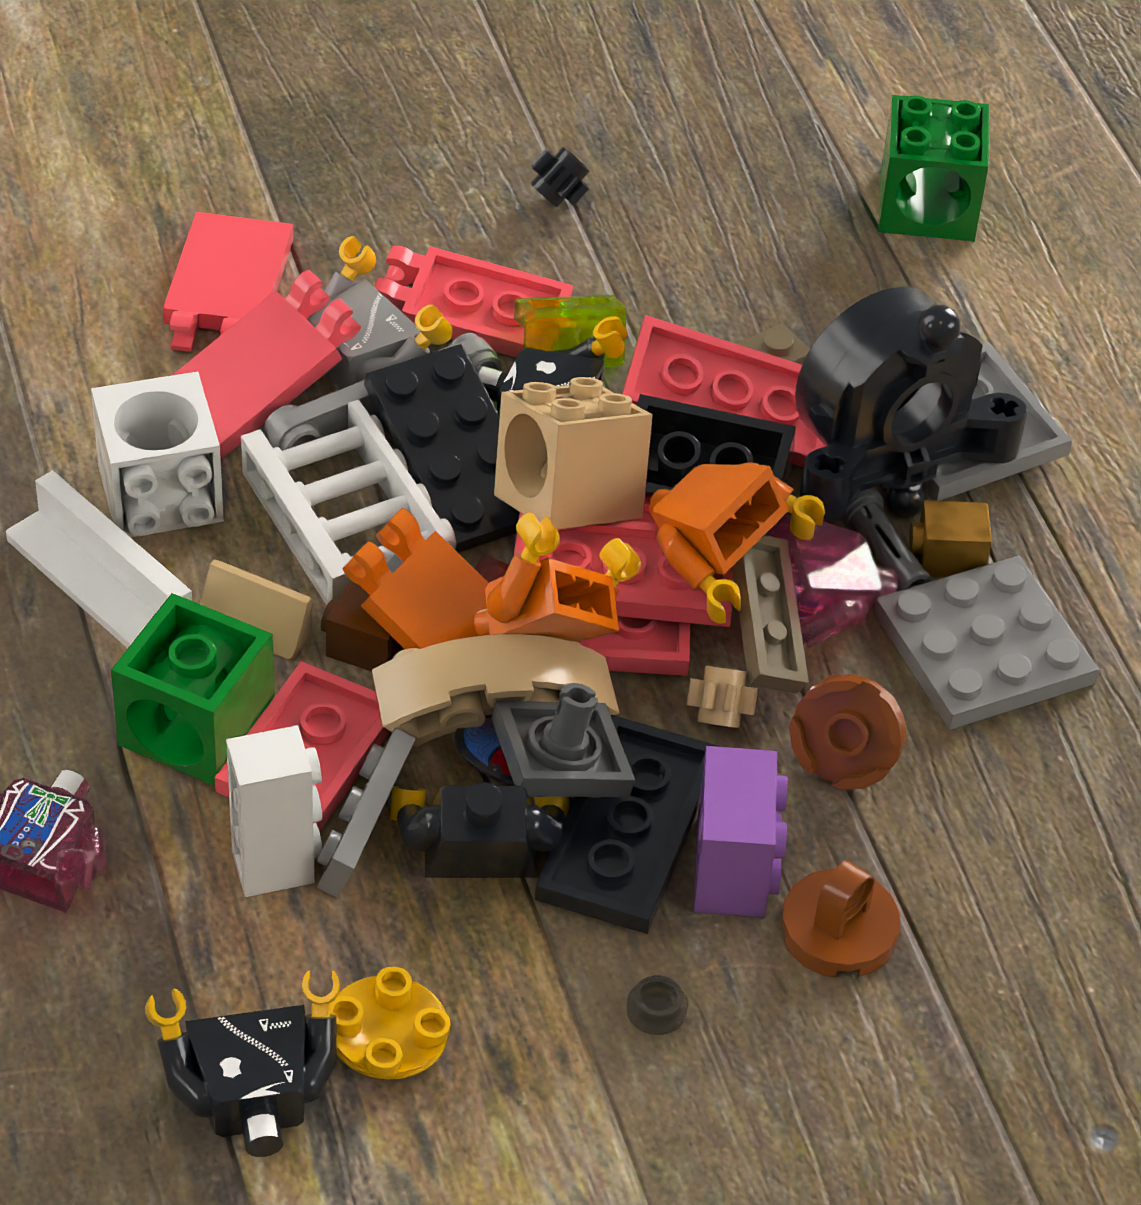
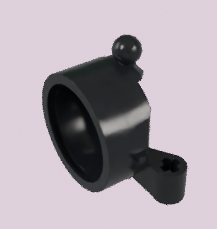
M896 287L876 292L856 302L834 319L815 341L802 364L795 392L797 412L803 423L820 439L825 447L816 449L807 455L799 497L805 495L818 497L823 502L825 509L823 521H831L844 515L846 509L860 491L879 485L881 488H887L885 500L891 513L900 518L914 517L922 511L923 501L927 500L926 490L922 483L936 477L939 465L957 459L986 460L991 463H1007L1014 460L1019 453L1028 413L1027 406L1021 399L1008 393H992L972 399L980 372L983 345L961 325V319L954 309L946 305H940L929 294L916 288Z

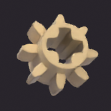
M705 666L703 680L690 678L687 705L699 707L697 722L739 728L741 713L754 715L758 688L746 687V671Z

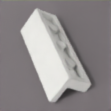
M53 470L35 480L39 511L6 530L7 541L126 648L132 644L171 593L192 601V591Z

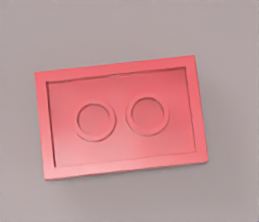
M301 661L247 735L298 725L305 749L315 747L322 775V782L313 784L318 790L322 808V821L316 822L320 832L359 777V772L373 744L381 746L390 731L383 727L376 691ZM226 761L215 776V791L229 798L228 766Z

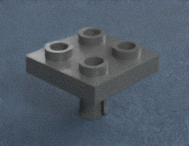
M579 683L566 684L560 691L559 702L496 701L491 717L514 785L526 788L528 796L630 797L635 783L633 772L606 703H597L596 693L590 687Z

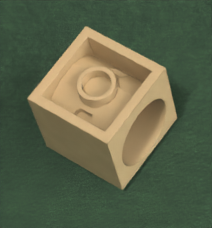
M589 377L573 378L570 380V385L554 386L543 382H530L524 384L523 390L502 392L494 496L523 514L533 513L539 523H541L544 516H548L557 530L642 519L653 414L633 404L631 397L613 393L603 387L602 381Z

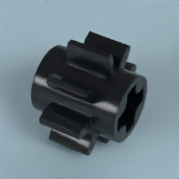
M562 147L556 155L546 148L531 165L532 169L538 173L532 180L531 185L555 207H558L565 199L575 206L589 190L588 185L583 179L590 170L565 147Z

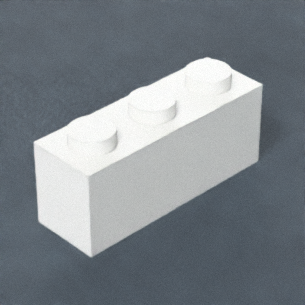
M298 725L226 739L232 853L244 896L250 897L315 883L314 859L319 857L323 849L319 828L316 823L317 821H322V808L318 790L315 785L313 786V784L322 782L320 762L315 747L305 749Z

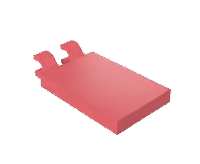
M203 212L195 213L163 306L164 324H170V330H174L171 350L192 352L198 328L218 330L220 335H222L275 290L278 291L293 242V224Z
M392 246L386 259V263L390 264L385 277L378 278L374 285L381 294L414 324L415 317L421 308L426 305H435L452 326V337L450 340H454L465 333H475L478 337L483 338L495 352L517 358L521 350L526 348L552 351L571 302L574 286L431 246L426 256L414 253L403 246ZM414 283L412 288L406 287L407 285Z
M310 270L304 271L294 280L290 293L286 298L275 290L173 374L178 375L198 371L220 444V456L222 459L241 444L242 435L257 431L265 424L268 417L275 410L288 405L339 363L342 357L337 347L343 342L352 339L361 329V326L351 317L353 314L352 309L340 298L334 300L325 308L316 327L307 320L310 315L323 309L331 300L329 295L320 288L323 285L322 281Z

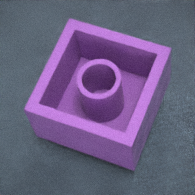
M706 746L697 815L694 912L765 917L768 894H779L781 859L774 858L785 857L787 823L782 822V813L776 811H785L788 778L787 776L777 775V751Z

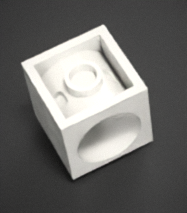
M198 371L91 388L98 467L113 523L129 537H136L224 522L220 444Z

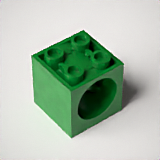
M892 95L881 165L878 232L975 242L989 168V104L974 103L968 100L931 99L916 95Z
M171 593L111 669L118 745L215 786V776L227 761L226 739L247 735L275 697L273 634Z

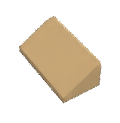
M214 559L210 563L200 605L272 633L273 654L287 660L295 659L312 636V598L222 561Z

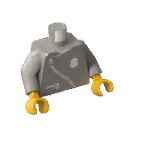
M354 236L346 238L339 247L340 258L346 264L341 272L335 271L324 290L329 295L330 302L307 319L316 327L325 308L331 302L340 298L352 309L353 314L351 317L361 326L360 331L352 339L343 342L337 347L342 360L322 376L328 375L341 389L365 380L366 373L429 354L428 346L431 343L433 345H442L452 337L451 324L443 317V314L435 305H426L421 308L415 317L414 324L365 278L358 282L354 280L357 274L370 272L376 264L375 253L368 245L355 258L360 251L361 243Z

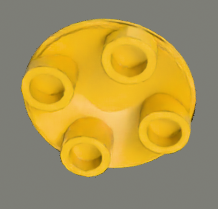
M386 967L380 970L377 976L355 981L345 987L335 1001L330 1003V1014L337 1016V1056L347 1066L363 1075L387 1080L411 1077L431 1067L446 1048L451 1026L448 1014L438 998L421 984L412 981L411 975L405 969Z

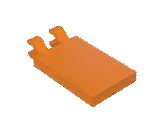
M401 508L376 534L379 542L403 561L393 573L388 568L383 552L370 541L342 568L349 579L360 585L370 595L361 607L404 649H422L451 640L478 636L475 630L474 618L478 611L487 609L485 588L488 582L438 532L434 531L425 540L417 520L406 509Z

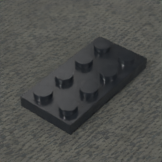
M462 344L366 373L364 386L396 449H399L403 454L410 476L416 484L422 483L425 486L431 499L432 508L440 519H447L452 526L456 538L455 550L460 553L516 534V524L519 520L520 512L494 496L500 416Z
M611 715L635 778L630 797H574L564 820L561 840L551 850L537 881L535 900L648 934L698 812L706 746H720Z

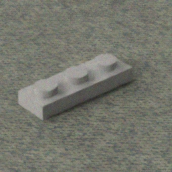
M395 728L384 748L375 743L373 744L359 772V775L368 779L364 790L355 786L351 789L338 815V818L348 823L342 834L332 829L316 861L326 866L316 888L336 898L339 897L357 864L412 748L415 737Z

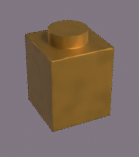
M924 500L920 522H911L909 549L913 554H918L920 565L928 572L930 577H948L987 565L992 544L988 503Z

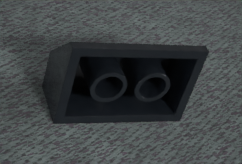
M640 394L637 406L653 414L645 497L651 498L659 489L672 490L690 471L702 464L739 465L752 462L770 466L774 476L787 484L794 459L796 426Z

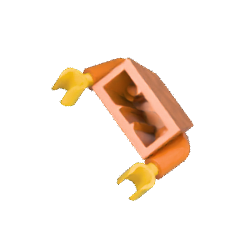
M752 462L739 465L702 464L690 471L672 490L659 489L651 497L649 510L659 529L657 532V542L671 566L694 590L701 588L707 594V613L710 619L716 623L724 624L726 622V612L719 601H728L733 604L735 609L740 611L741 597L740 589L736 583L727 579L716 580L713 577L715 573L724 575L787 512L792 514L790 530L797 538L810 540L814 536L815 524L818 526L823 525L825 514L823 502L818 497L812 495H805L799 498L793 496L794 489L774 476L770 466Z
M528 512L524 514L516 524V531L526 546L522 553L514 554L503 577L487 584L485 588L487 609L478 611L474 618L475 630L478 636L528 634L578 642L619 631L615 602L619 590L616 586L619 581L623 582L633 578L641 568L640 558L628 543L624 544L619 538L609 541L599 554V558L609 569L605 574L552 558L538 561L539 556L548 555L558 547L560 542L559 533L548 516H544L541 523H539L533 513Z

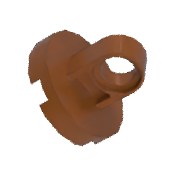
M855 674L832 675L814 684L797 704L795 715L792 717L789 727L792 750L803 769L810 775H813L815 772L822 779L833 782L831 787L840 790L864 789L883 780L900 759L907 737L904 714L893 695L876 681Z
M846 860L838 865L836 869L813 872L794 884L786 896L783 905L781 923L785 932L784 942L787 950L804 967L823 976L836 977L837 971L851 972L859 970L858 976L871 974L886 964L896 949L900 933L901 913L893 895L875 880L872 875L851 861Z

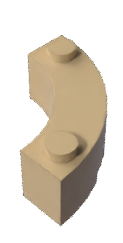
M528 634L474 636L451 640L422 649H405L398 652L392 660L372 669L383 727L392 733L397 728L415 737L413 745L416 747L435 738L456 732L457 728L482 726L485 722V715L493 714L496 701L559 702V694L562 687L569 683H579L590 687L596 693L597 703H606L610 716L619 713L606 657L581 645L579 642Z

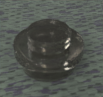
M653 975L642 979L630 991L627 998L626 1011L629 1020L636 1028L648 1034L664 1035L671 1033L684 1023L687 1016L688 1002L684 992L674 980L666 976Z

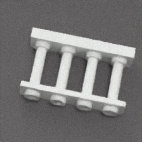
M359 400L348 403V429L283 451L279 447L272 448L261 429L241 436L242 473L326 606L332 599L337 601L348 582H353L342 569L353 556L350 557L348 553L341 554L334 541L385 524L401 508L406 509L415 517L425 540L436 531L454 549L456 548V538L452 526L447 519H440L432 508L431 499L425 486L422 483H415L408 473L407 463L401 451L391 448L385 439L380 420L376 415L370 416ZM356 449L366 464L307 485L300 481L295 483L289 474L290 470ZM379 483L389 500L328 521L324 517L318 518L311 508L312 505ZM383 545L378 547L385 555V558L391 559L395 555L394 552L388 550Z

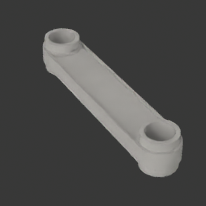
M475 333L462 334L455 338L448 347L443 348L446 349L462 344L477 374H479L483 366L501 370V363L497 353L483 338L478 337ZM365 380L298 407L286 405L278 408L266 420L264 430L273 448L279 447L283 451L348 429V403L359 400L370 416L376 415L381 424L383 421L364 386Z

